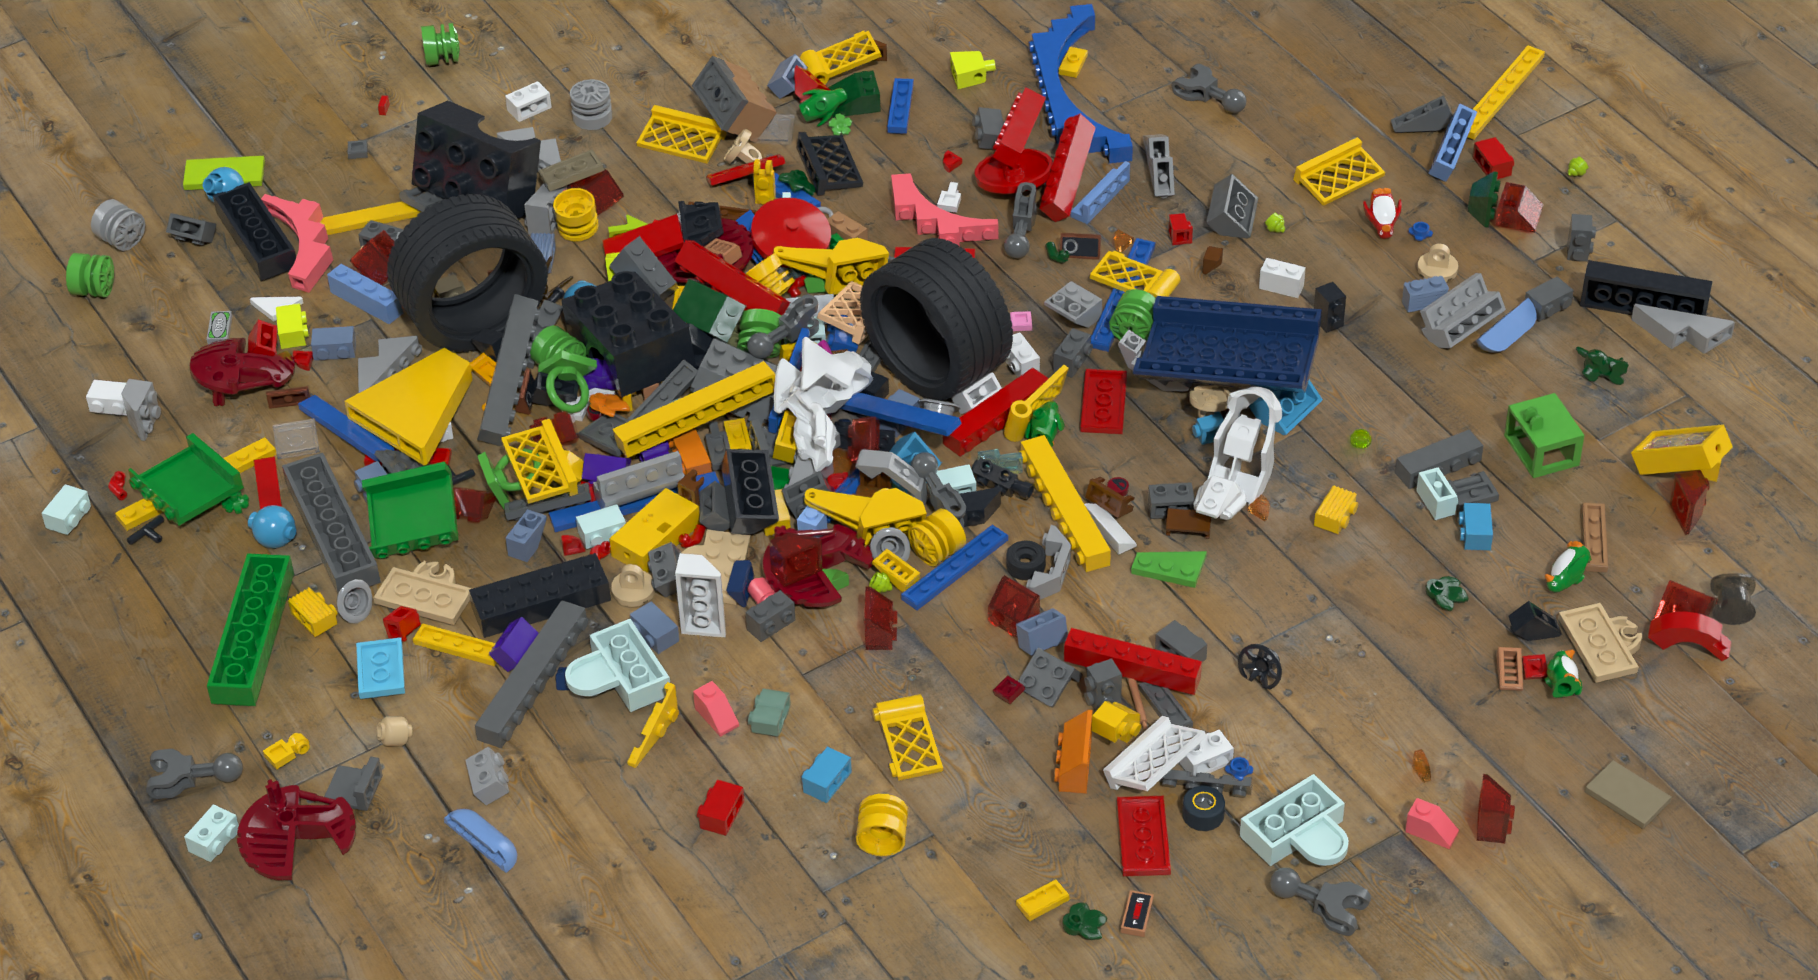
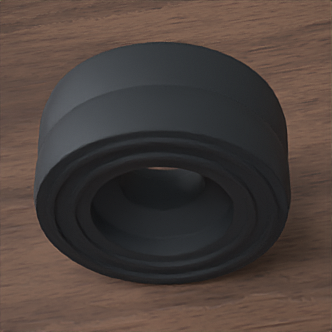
M1027 540L1012 544L1006 553V567L1009 574L1016 579L1026 581L1028 579L1032 580L1035 571L1043 573L1046 567V554L1043 547L1036 542ZM1027 558V559H1031L1032 561H1031V562H1021L1020 560Z

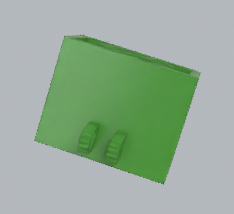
M1555 393L1508 406L1504 436L1532 478L1580 465L1585 435ZM1527 436L1535 447L1533 460L1518 440L1519 438ZM1558 448L1566 459L1542 466L1544 452Z

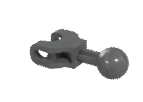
M1195 64L1190 68V79L1179 77L1172 82L1173 93L1186 101L1201 100L1207 102L1214 97L1221 100L1224 109L1230 113H1239L1246 106L1247 99L1241 90L1230 89L1224 91L1218 88V79L1212 76V71L1209 67L1202 64Z
M1020 183L1017 189L1013 213V229L1015 230L1013 234L1006 238L1004 243L1005 252L1014 259L1024 257L1030 248L1029 240L1025 235L1026 231H1032L1037 216V207L1035 205L1036 186L1033 183ZM1030 190L1031 194L1029 197H1025L1022 195V192Z
M807 294L793 301L784 315L779 317L778 328L769 334L764 332L755 333L749 338L747 343L749 353L758 359L767 358L773 352L775 343L785 337L792 343L798 339L802 328L809 329L810 337L815 335L819 331V321L813 317L819 308L818 299ZM808 303H811V304H812V305L808 306V307L805 308V309L803 308V306H804L805 304H808Z
M922 452L915 455L911 461V466L920 478L926 480L930 487V501L935 511L940 508L948 510L958 519L964 529L962 517L965 516L966 505L959 492L953 489L950 483L942 484L936 474L938 471V461L932 454Z
M175 749L157 750L152 752L150 764L156 772L164 773L151 777L148 780L146 792L155 799L173 798L184 789L195 787L196 777L215 775L222 782H233L242 774L243 764L241 759L233 753L219 755L214 763L195 764L192 755L184 756Z
M1291 868L1276 870L1270 879V886L1275 895L1280 898H1291L1298 895L1314 902L1313 912L1323 918L1325 926L1329 930L1345 936H1350L1355 932L1357 920L1354 915L1344 909L1363 910L1371 901L1369 891L1352 882H1340L1338 884L1325 882L1321 890L1302 883L1298 873Z

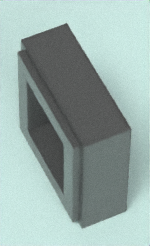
M367 140L348 141V159L368 157Z

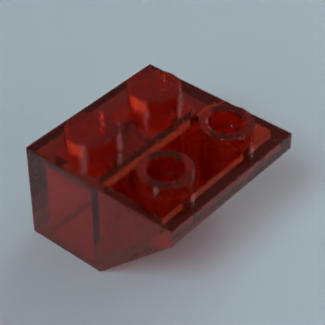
M606 169L567 185V190L581 188L593 195L597 216L624 197L623 192Z
M1506 182L1498 205L1496 225L1535 233L1543 204L1526 186Z
M383 230L369 240L350 259V262L361 275L384 286L388 283L387 263L395 241Z
M568 411L553 414L554 419L550 420L560 443L579 438L574 414H568ZM543 417L533 420L534 425H530V429L542 426V421L548 418ZM540 434L532 436L534 442L538 443L541 439Z

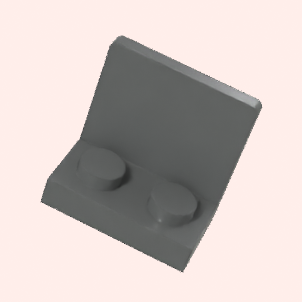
M759 419L751 420L749 437L754 450H768L772 466L788 464L789 462L772 458L780 426L776 433H771L769 428L765 429L764 426H761Z
M1038 647L1018 682L1024 685L1025 693L1053 708L1068 682L1073 679L1079 683L1083 674Z
M370 756L367 765H364L362 769L339 765L324 797L331 799L343 797L350 804L351 808L367 811L383 776L380 759Z

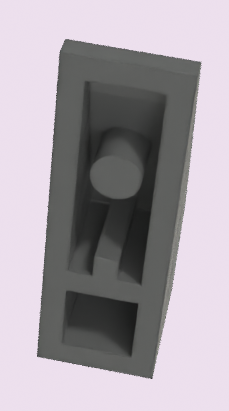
M1443 95L1391 119L1395 132L1439 131L1448 127L1453 112Z

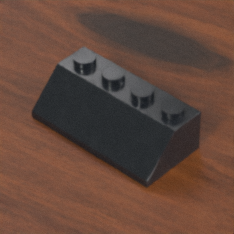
M726 449L721 466L731 534H754L777 523L779 515L769 451Z

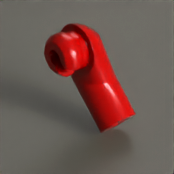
M805 275L794 279L795 282L788 288L787 293L790 294L791 298L798 297L801 294L799 288L805 286Z
M122 471L115 472L108 485L109 490L119 500H124L127 497V492L123 489L126 475Z
M697 524L691 536L687 533L681 534L678 538L681 546L688 548L700 544L706 530L705 526Z
M603 541L601 545L594 546L590 554L596 553L600 561L610 554V542Z

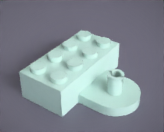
M631 619L591 634L592 653L571 662L565 672L566 684L573 693L590 697L615 688L630 712L664 699L666 696L664 686L667 682L670 683V677Z
M1313 774L1241 818L1240 837L1270 866L1296 850L1314 864L1323 866L1333 865L1343 860L1348 851V837L1345 831L1338 826L1343 821L1345 803Z

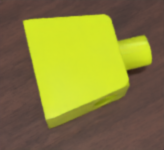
M980 51L950 52V68L957 89L985 83L986 72L996 70L994 59L984 61Z

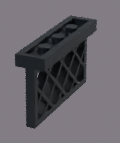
M806 132L798 133L796 148L811 183L815 187L817 196L825 195V190L863 187L864 182L843 135L808 137ZM831 142H839V145L836 146ZM814 143H818V144H820L821 146H820V147H817V146H815V145H813V144H814ZM827 147V148H829V149H831V150H833V151H832V152H828V151H826V150H824V149ZM837 153H840V154L844 155L845 157L842 158V157H840V156H837L836 154H837ZM821 154V155L825 156L826 158H825V159L820 158V157H818V155ZM832 159V160H834V161H836V162H839V163L836 165V164H834V163H832V162H829V161ZM842 165H845V166L850 167V169L847 170V169H845V168H843V167H841V166H842ZM826 166L828 168H831L832 170L828 171L826 169H823V167ZM837 171V172H840V173H842V174H844V175L841 177V176L835 174V172ZM847 177H851L855 179V181H850L847 179ZM831 178L837 182H828V179Z

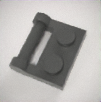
M419 187L411 190L405 189L399 193L401 201L421 212H424V209L432 207L433 204L444 200Z
M1484 471L1478 472L1475 476L1455 481L1447 480L1457 495L1458 505H1456L1458 511L1463 510L1464 503L1488 504L1499 500L1497 490Z

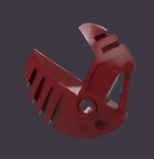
M722 218L724 233L717 237V239L734 243L740 247L742 257L732 265L739 270H743L750 261L754 251L751 234L744 225H739L737 221ZM676 251L657 257L676 282L687 283L688 279H691L709 288L712 287L709 283L705 284L695 278L696 275L692 272L687 273L679 268L680 265L675 262L678 255ZM721 253L717 255V256H719L720 258L723 259V256H722Z
M245 338L224 339L205 345L194 353V356L190 359V374L200 385L212 390L214 406H224L225 393L236 394L238 391L254 389L260 386L273 385L274 387H280L291 379V375L294 374L295 361L293 356L287 351H283L275 356L244 353L246 346Z
M839 524L834 525L833 529L798 531L793 528L786 529L784 525L781 527L776 526L774 528L775 538L769 543L763 556V573L774 592L781 590L795 604H804L807 607H826L842 601L841 595L822 569H828L844 561L857 564L868 570L873 565L872 552L868 545L864 547L865 540L862 537L858 539L856 532ZM816 535H826L808 542H803L801 539Z
M270 779L267 781L268 785L265 786L267 794L259 798L248 808L239 823L237 831L238 837H241L237 838V844L240 847L239 852L249 867L254 868L256 873L270 879L292 880L295 839L332 838L342 855H344L353 845L356 836V821L350 804L343 797L331 799L319 796L316 793L300 790L297 785L280 788L279 781L273 782ZM301 798L330 805H301Z

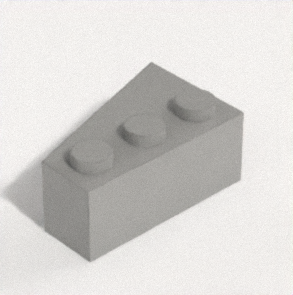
M543 184L524 204L526 212L525 225L528 227L529 235L532 232L534 234L554 233L557 227L553 209L554 199L561 192L568 190V185L549 192L546 185Z

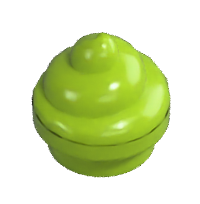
M1579 156L1571 159L1568 166V175L1583 176L1589 168L1585 160Z
M1276 212L1264 223L1270 232L1283 233L1285 231L1283 216L1281 214L1278 215Z
M876 572L869 583V587L876 594L891 591L893 588L889 577L884 572Z

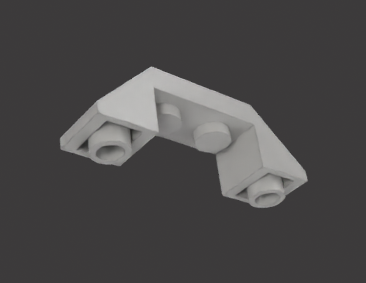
M1128 330L1118 343V346L1128 368L1133 371L1137 358H1142L1144 352L1141 349L1146 341ZM1146 379L1162 391H1188L1193 384Z
M864 449L860 451L856 468L871 479L884 472L907 489V494L922 501L925 507L928 498L926 480L920 478L912 466L893 452Z
M1051 525L1049 532L1044 533L1042 545L1045 546V554L1055 557V567L1050 568L1049 574L1035 571L1032 580L1028 579L1026 592L1029 593V602L1032 603L1060 592L1071 561V544L1055 525Z

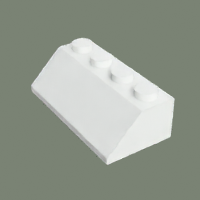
M680 553L675 576L681 634L726 637L721 573L702 555Z

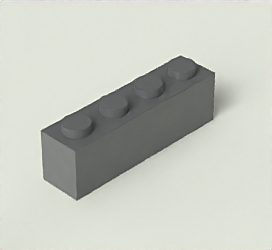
M1466 430L1398 457L1395 474L1408 489L1417 486L1418 474L1420 472L1439 467L1443 475L1481 461L1484 445L1470 430Z

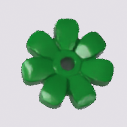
M241 491L222 501V507L229 513L235 510L236 514L242 513V508L249 506L248 495H242Z

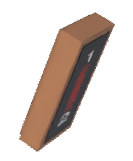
M1130 890L1121 925V933L1145 937L1154 894Z

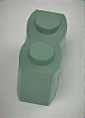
M762 689L760 695H757L755 698V709L750 712L748 724L751 725L753 733L772 736L780 735L791 705L789 692Z

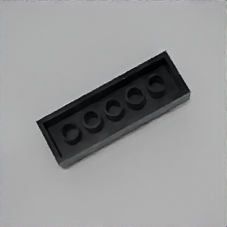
M250 182L237 186L230 191L213 195L217 215L261 281L291 270L296 260L295 249Z
M1588 260L1580 306L1632 315L1634 305L1639 304L1706 316L1713 281Z
M596 553L469 589L471 608L484 638L503 633L511 622L520 617H523L529 624L547 620L561 601L584 608L611 601L609 582Z

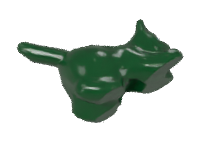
M1576 347L1578 354L1585 358L1582 374L1587 380L1596 381L1599 376H1603L1616 385L1624 383L1621 375L1627 373L1629 364L1623 361V357L1614 359L1607 356L1601 350L1593 349L1588 351L1584 348Z

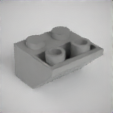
M1072 281L1044 302V305L1067 319L1088 328L1097 322L1102 314V299Z
M128 379L121 392L128 422L140 440L145 441L148 434L152 432L156 419L161 414V408L157 402V392L154 390L153 382Z

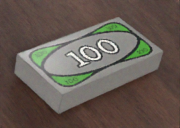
M232 311L211 312L207 334L208 344L229 339L233 317Z

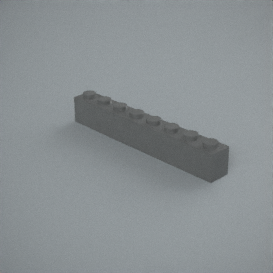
M514 294L477 440L502 447L501 437L510 435L511 427H508V424L513 422L516 410H512L513 405H517L520 395L516 391L517 388L522 386L524 376H521V371L525 372L528 359L524 358L525 354L529 355L532 343L529 342V338L534 337L536 326L533 325V322H537L540 310L537 309L538 300Z
M565 601L559 603L475 724L478 741L502 748L506 741L511 739L516 726L522 723L527 710L533 707L538 694L543 692L549 678L554 676L560 662L565 660L568 650L576 644L581 631L586 629L588 618L586 617V609L584 607Z

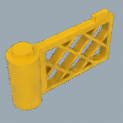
M868 30L856 33L854 37L817 52L806 50L801 54L800 59L808 67V71L823 84H826L829 78L882 56ZM868 38L866 44L859 43L860 41ZM845 47H850L848 51L842 50ZM856 48L862 49L860 53H855L854 50ZM867 50L875 51L869 55L865 54ZM828 54H833L831 58L823 57ZM838 55L845 56L843 60L836 59ZM850 57L856 58L852 62L848 61ZM833 64L839 65L837 68L830 70Z
M1108 251L1090 273V279L1123 292L1136 289L1134 286L1144 285L1143 291L1150 293L1155 298L1157 296L1169 297L1181 281L1179 274L1173 269L1161 271L1125 257V254L1117 251ZM1112 259L1118 263L1109 265L1108 261ZM1133 267L1136 270L1127 272L1126 268ZM1121 269L1123 273L1113 274L1112 270ZM1107 271L1109 275L1102 276L1098 273ZM1151 274L1154 277L1145 279L1144 275ZM1139 276L1140 280L1131 281L1130 277ZM1126 278L1127 282L1120 283L1116 280Z
M1063 365L1026 401H1015L1011 405L1004 428V435L1008 440L1013 442L1022 440L1033 412L1044 403L1053 401L1061 393L1069 369L1067 366Z
M918 694L876 703V708H872L873 718L875 722L879 721L892 759V763L889 764L892 777H897L898 781L942 772L943 765L925 712L922 695ZM923 721L924 726L918 731L910 727L911 724ZM897 726L902 730L896 736L890 733L888 728ZM906 731L916 736L912 743L902 738ZM920 738L929 742L926 750L916 745ZM898 743L908 747L904 754L894 750ZM912 750L922 754L918 761L907 757ZM928 757L935 760L936 765L928 767L922 764V762ZM905 761L914 767L910 771L901 772L900 766Z

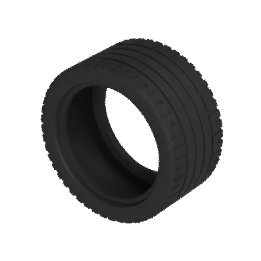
M458 195V197L454 196L441 200L440 203L437 202L432 207L424 209V212L416 215L417 217L413 218L409 225L407 224L403 228V232H400L390 251L387 275L393 293L422 336L434 346L441 349L446 348L449 351L469 352V350H478L471 342V339L485 328L504 333L514 294L538 300V308L541 303L540 300L543 299V293H545L548 281L546 260L517 217L501 201L485 195ZM482 249H502L497 266L476 287L454 297H432L438 280L458 260Z
M940 238L923 240L872 272L862 285L860 293L861 315L873 347L877 350L879 357L883 359V363L889 367L891 373H894V376L898 380L900 379L901 383L906 385L907 388L913 390L916 394H920L922 397L938 401L952 398L1004 363L1012 349V321H1010V313L1007 311L1008 307L1004 303L1005 300L1001 296L999 288L996 287V283L991 279L990 274L985 271V268L982 264H979L976 258H973L969 252H966L965 249L951 241Z

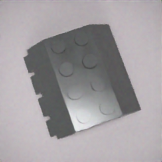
M714 338L697 371L690 391L694 393L763 361L776 375L778 365L765 359L755 358L747 351ZM774 392L729 413L744 418L746 413L750 412L748 421L759 419L761 426L763 423L767 424L774 404Z

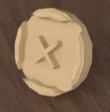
M747 129L742 130L734 140L732 148L726 152L724 156L726 162L730 164L736 157L745 163L753 162L755 159H762L759 150L747 142L752 132Z
M1435 244L1428 253L1420 257L1417 269L1419 275H1423L1425 279L1443 276L1444 280L1448 282V279L1456 277L1458 262L1450 255V249L1446 245Z
M1198 385L1194 388V391H1190L1189 400L1192 406L1198 409V417L1201 418L1207 412L1219 411L1221 413V411L1227 409L1229 390L1223 388V390L1218 389L1219 386Z
M625 565L621 573L614 578L611 584L612 596L623 606H641L644 604L643 602L647 600L649 602L655 594L651 583L653 578L637 565Z

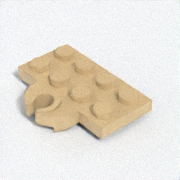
M707 529L704 545L688 547L681 553L704 556L721 573L723 603L737 604L727 593L726 589L734 561L746 560L750 535L731 534V532Z
M423 561L413 572L393 567L373 599L374 604L397 609L400 606L417 610L419 616L455 625L470 601L469 589L472 588L455 584L454 570L449 565L445 564L443 566L444 572L442 574L434 575L439 571V563H426V561Z
M1601 603L1562 611L1558 615L1560 623L1595 683L1637 673L1639 666L1632 655L1639 650L1642 633H1637L1638 626L1627 620L1628 617L1625 616L1609 618ZM1637 633V634H1636L1635 636H1633V637H1628V636L1625 635V634H1632V635H1633V634Z

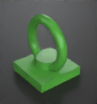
M561 350L538 365V372L548 374L546 379L547 394L558 409L567 413H577L586 407L589 400V388L583 376L597 368V360ZM557 376L564 381L576 380L581 390V398L577 404H566L558 397L554 387Z
M523 448L522 451L532 453L533 450ZM484 452L478 455L479 462L489 487L505 510L504 503L510 502L506 491L522 490L519 482L509 483L504 472L505 466L510 462L507 454L494 467ZM532 460L534 463L533 468L538 469L541 463ZM530 473L526 478L531 480L534 474Z

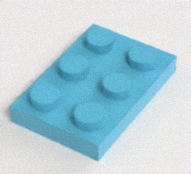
M393 638L356 643L360 699L405 694L402 639Z

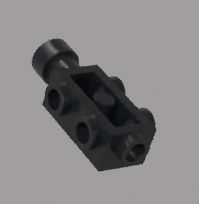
M980 457L972 465L971 470L976 484L981 487H1000L1001 496L1006 495L1012 498L1013 494L1017 492L1020 497L1028 500L1034 491L1035 484L1027 480L1022 481L1018 479L1017 474L1010 472L1007 468L993 464L988 459Z

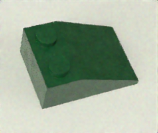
M874 70L853 73L828 87L830 90L842 88L847 93V100L835 110L832 118H835L836 114L839 113L844 116L881 112L880 92Z
M688 279L673 311L685 323H690L713 338L727 343L746 305L694 280Z

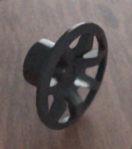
M1250 644L1241 650L1238 656V668L1241 676L1252 682L1260 675L1263 688L1270 690L1276 687L1282 677V667L1278 654L1261 644ZM1249 649H1259L1258 654H1253ZM1244 654H1246L1248 659L1252 660V662L1242 663ZM1243 668H1253L1254 671L1250 675L1249 679L1247 678V675L1245 674ZM1267 676L1275 679L1273 684L1268 685Z

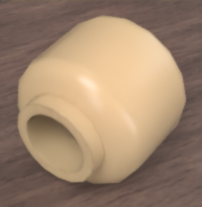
M387 716L377 725V738L385 746H404L408 738L412 737V725L408 724L407 719L402 716Z

